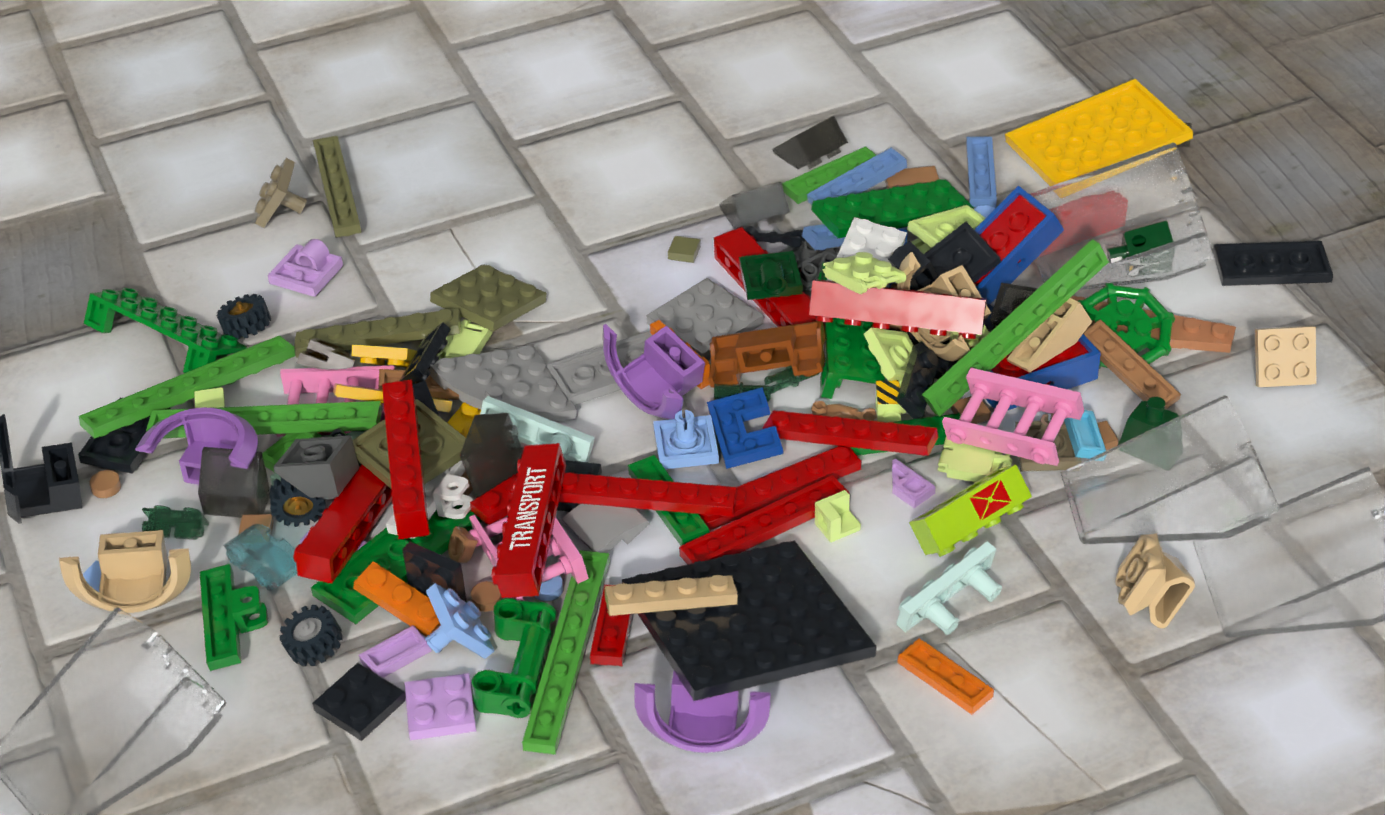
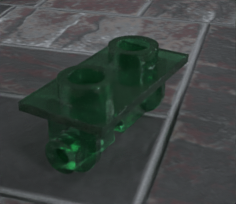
M156 505L154 508H142V511L148 517V521H144L142 524V532L163 530L164 538H170L171 528L173 527L175 528V538L197 540L198 537L202 538L204 535L203 525L209 526L208 520L200 510L186 507L183 510H172L162 505Z

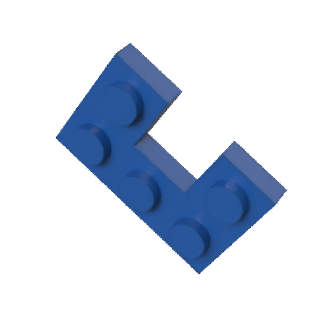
M763 387L707 402L726 469L784 454L776 426L747 433L743 423L748 420L771 415Z

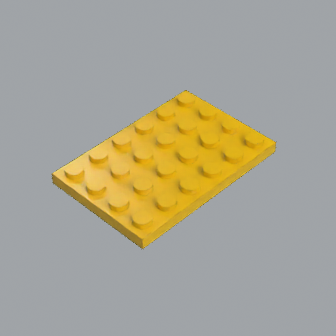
M1136 79L1005 134V142L1059 196L1193 139V130Z

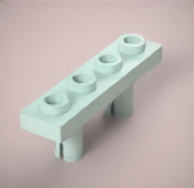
M489 396L483 400L478 426L489 429L487 437L491 443L499 445L506 437L527 445L560 443L564 459L589 462L595 437Z
M988 541L978 549L973 547L958 564H950L937 580H929L917 595L905 598L898 608L900 612L896 625L906 633L921 620L928 618L945 635L951 634L957 628L959 619L952 615L942 604L969 585L980 592L989 602H992L1001 593L1002 586L985 572L991 568L996 548Z

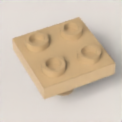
M1295 326L1255 329L1256 386L1275 387L1316 384V327Z

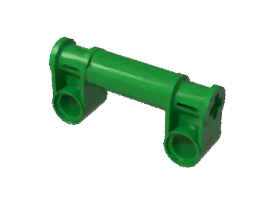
M512 598L501 599L494 605V626L497 637L506 641H520L511 674L482 670L472 678L473 704L479 712L508 715L515 718H524L530 714L532 707L530 698L537 689L538 679L551 637L549 628L551 623L555 621L557 614L553 606L544 602H529Z

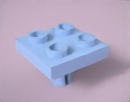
M681 410L676 413L675 419L653 421L658 460L665 469L719 464V454L711 415L694 417L691 411L685 410V418H683Z
M436 583L426 590L441 624L430 635L425 637L428 646L434 652L440 653L452 640H455L484 659L494 652L489 640L491 634L481 623L479 618L481 612L473 602L463 601L455 591L450 588L446 590Z

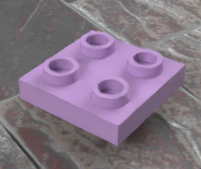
M311 239L305 246L296 244L268 274L269 284L315 297L343 266L342 257L329 254L327 246L318 239Z

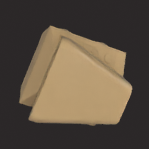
M1157 533L1140 536L1118 568L1115 579L1116 586L1121 587L1118 596L1119 604L1126 607L1130 616L1148 607L1150 621L1158 628H1166L1195 588L1193 577L1179 559L1162 551Z

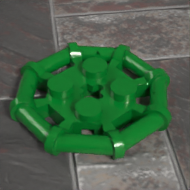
M1110 282L1105 283V287L1086 299L1078 300L1090 319L1094 321V324L1099 320L1103 321L1136 353L1148 348L1150 351L1140 356L1148 364L1162 356L1169 355L1171 352L1170 340L1172 323L1175 321V317L1172 312H1168L1150 293L1151 289L1147 287L1139 289L1117 286ZM1117 297L1137 299V300H1136L1135 304H1133L1130 300H1127V299H1124V300H1121V301L1117 302ZM1107 299L1108 305L1099 311L1093 308ZM1144 304L1151 309L1156 317L1150 318L1143 311ZM1118 325H1124L1128 327V332H1118L1116 329ZM1160 328L1159 340L1151 338L1152 329ZM1100 361L1099 369H1100L1101 367L1108 368L1106 365H1104V364Z

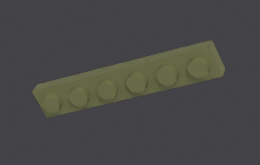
M338 136L313 140L335 238L361 233L360 222Z
M459 308L442 309L435 312L414 313L395 318L387 317L368 322L360 321L341 326L333 325L321 329H306L296 332L294 343L295 355L298 358L300 352L306 351L310 339L314 338L340 346L346 351L352 350V345L380 346L421 340L442 322L451 329L448 335L460 334Z

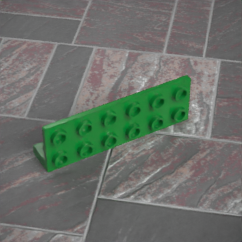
M823 263L820 269L818 280H827V278L825 277V273L823 272V269H825ZM833 318V322H824L826 360L820 376V394L822 398L832 399L835 388H840L842 379L876 384V381H885V377L881 372V366L875 355L869 350V344L864 336V333L873 326V322L862 321L861 326L844 324V319Z
M122 288V291L103 289L102 292L90 293L83 324L101 333H111L115 311L173 338L189 346L183 373L216 361L217 355L234 354L247 349V346L239 343L236 337L222 335L217 332L218 329L215 327L197 323L198 320L194 317L182 316L177 313L178 310L175 308L157 304L158 300L154 298L142 297L138 295V291L135 289Z

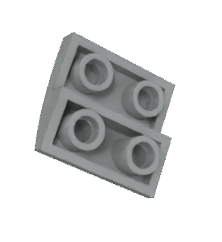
M580 504L562 518L565 525L593 552L608 553L621 540L628 545L650 524L635 508Z

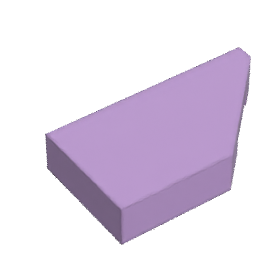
M896 458L892 460V493L911 507L916 508L935 494L936 486Z

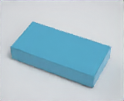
M1084 410L1080 420L1065 418L1064 422L1075 457L1104 460L1107 451L1094 412Z

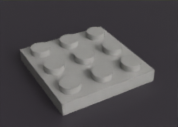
M708 278L646 315L648 325L660 320L668 328H672L679 338L684 342H688L694 351L707 360L711 358L710 343L712 337L753 331L764 324L763 314Z

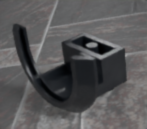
M2 414L0 416V466L8 516L18 524H22V517L82 508L79 478L72 442L42 447L44 464L13 469L5 414Z

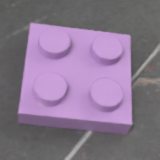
M469 673L405 682L410 741L476 731Z

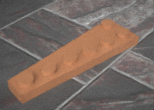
M1077 296L1070 297L1076 301L1086 299L1084 297ZM1102 301L1093 308L1099 311L1106 307L1108 302ZM1143 309L1150 318L1156 317L1151 310ZM1174 315L1175 321L1172 323L1170 340L1171 348L1230 353L1236 326ZM1118 325L1116 331H1124L1125 333H1127L1128 327L1124 325ZM1160 328L1152 329L1151 338L1159 340Z

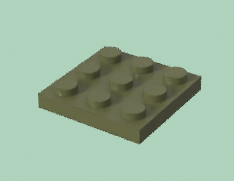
M483 264L430 292V302L444 309L459 308L461 317L494 332L544 304L547 293L537 289L534 285L526 284L516 279L512 275L500 272L490 265Z
M416 399L424 484H426L473 453L474 448L472 442ZM384 419L352 441L357 460L391 488L386 423Z

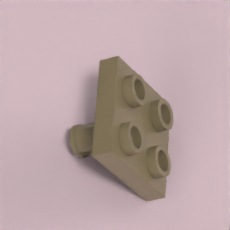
M285 158L281 166L276 165L270 175V179H272L270 183L265 182L259 192V196L262 198L259 199L254 212L258 213L255 224L265 228L280 204L296 211L298 214L303 211L307 199L288 191L295 165L294 161Z
M1048 413L1042 415L1041 421H1033L1025 436L1041 439L1050 423L1048 421ZM1063 422L1053 442L1056 445L1059 458L1058 465L1039 464L1033 460L1019 457L1021 471L1081 470L1082 460L1075 457L1065 422Z

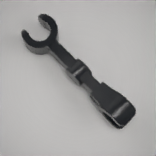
M751 226L744 229L755 238L756 242H769L771 244L782 242V244L790 247H800L801 241H805L802 237L803 230H794L781 234L777 232L759 233L757 229Z

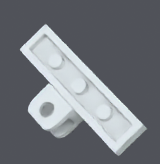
M468 455L425 484L428 520L436 509L438 516L451 519H462L470 511V502L473 499L463 494L469 488V483L466 478L461 476L472 462L471 455ZM457 505H463V507L459 509H454V507ZM393 514L386 523L389 534L398 535Z

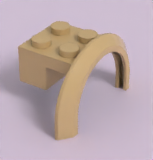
M910 252L900 264L899 270L906 274V281L898 284L897 289L910 290L912 276L921 267L913 252ZM963 265L941 274L931 285L918 290L982 298ZM987 305L985 311V319L991 314ZM919 328L918 332H911L918 342L922 341L938 357L947 361L959 360L970 351L962 335L957 339H953L949 344H942L950 339V331H947V336L930 334V329Z
M163 530L100 535L98 559L101 580L99 592L93 589L85 580L81 571L79 556L59 558L63 580L68 589L77 598L93 607L120 613L151 610L170 602L184 590L191 574L189 548L169 550L171 575L166 583L168 558Z

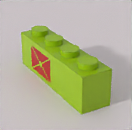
M1017 465L999 468L910 521L909 524L924 554L937 553L940 557L955 550L954 544L960 540L963 543L978 536L977 530L983 526L986 529L1001 522V515L1005 513L1010 515L1024 508L1022 503L1030 499L1032 495Z

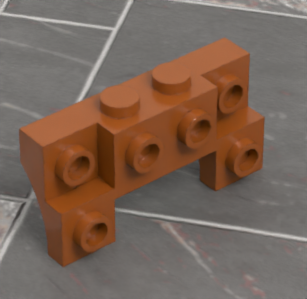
M815 321L712 337L710 343L711 366L708 378L710 387L730 388L739 384L741 373L792 366L794 376L803 375L809 377L823 372L825 362L823 346L826 337L823 322Z

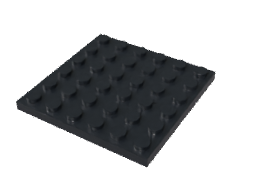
M795 540L622 579V583L637 584L650 581H671L682 578L694 579L715 575H732L738 594L737 605L637 613L693 701L876 657L877 646Z

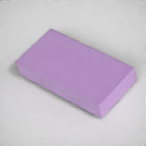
M413 625L359 654V658L364 667L384 678L431 652V648L428 646L425 637Z

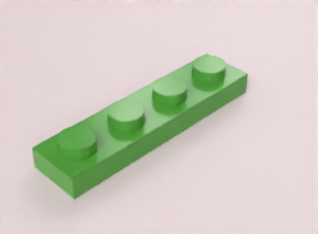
M865 146L784 182L783 192L797 204L808 200V193L877 155Z

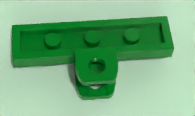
M230 564L200 571L206 664L210 671L241 663L239 630L243 634L266 626L268 624L267 607L265 603L260 602V591L257 586L235 589L234 574ZM252 597L251 601L244 603L243 599ZM253 614H260L257 619H249Z

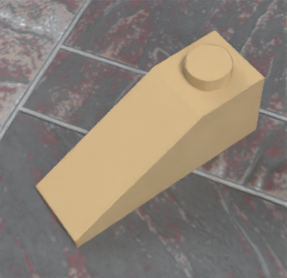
M1069 298L1012 351L1007 360L1009 363L1031 372L1073 346L1090 326L1092 320L1080 302Z

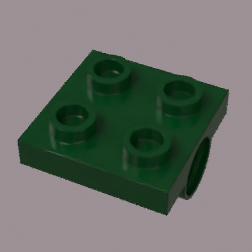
M794 251L739 257V266L747 300L803 294V285Z

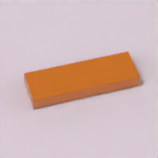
M920 638L898 655V664L971 715L994 695L992 687Z

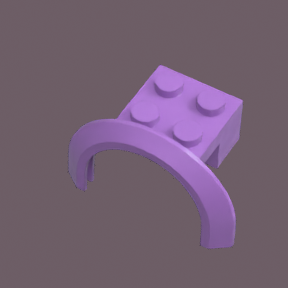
M606 323L603 325L602 340L605 360L611 375L622 392L634 405L647 414L667 420L675 419L676 413L682 410V396L702 382L705 362L670 328L665 326L645 340L644 354L622 368L616 351L617 334Z
M203 407L184 410L157 422L144 434L135 448L139 452L153 453L167 433L184 425L188 447L179 460L184 482L239 491L252 469L251 462L258 449V438L253 426L244 418L221 409Z
M675 671L673 672L671 710L668 725L660 717L656 708L655 684L635 683L634 702L640 721L658 739L684 750L710 753L740 747L760 734L769 718L771 693L750 691L748 715L743 724L737 729L740 690L693 701Z

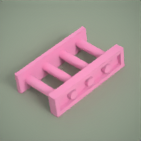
M362 366L338 370L317 368L281 369L280 374L284 394H289L287 405L299 404L301 393H317V404L328 402L329 393L334 391L335 383L378 389L379 369L395 370V366ZM345 398L344 402H356V399ZM381 403L383 410L380 422L385 419L384 403ZM317 432V433H319V434H321V435H330L332 432ZM276 434V435H277V437H281V436H285L286 434Z
M970 368L966 379L972 396L959 420L944 417L942 420L947 440L957 444L964 443L1030 459L1039 464L1046 463L1057 466L1059 458L1056 445L1053 442L1065 418L1081 419L1084 413L1081 393ZM983 399L999 401L986 426L971 423ZM1010 405L1025 407L1026 409L1013 433L998 430ZM1042 411L1054 414L1041 439L1025 436L1037 412Z
M475 515L470 516L469 519L473 529L469 533L478 541L476 548L481 546L492 565L496 566L498 561V544L493 545L490 538L502 533L503 522H507L508 517L483 528ZM555 517L547 557L559 555L560 558H558L559 562L544 569L542 583L563 573L566 575L571 573L577 584L589 579L583 558ZM510 597L515 600L524 601L523 597Z

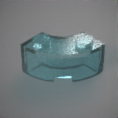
M254 524L223 546L227 550V558L234 566H238L240 570L253 574L258 583L270 591L281 586L297 574V565L293 559L295 549L284 538L278 541L268 534L271 532L270 528Z

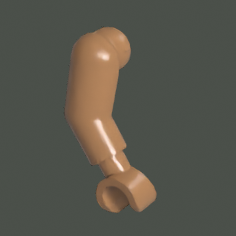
M816 401L811 407L813 415L837 416L874 421L877 418L876 411L873 408L859 412L856 408L842 404L826 405L823 401Z

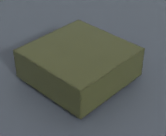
M674 236L668 250V259L694 263L701 247L700 239Z

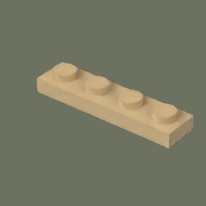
M715 575L694 579L682 578L671 581H650L637 584L621 583L614 586H605V600L609 616L737 605L738 594L732 575Z

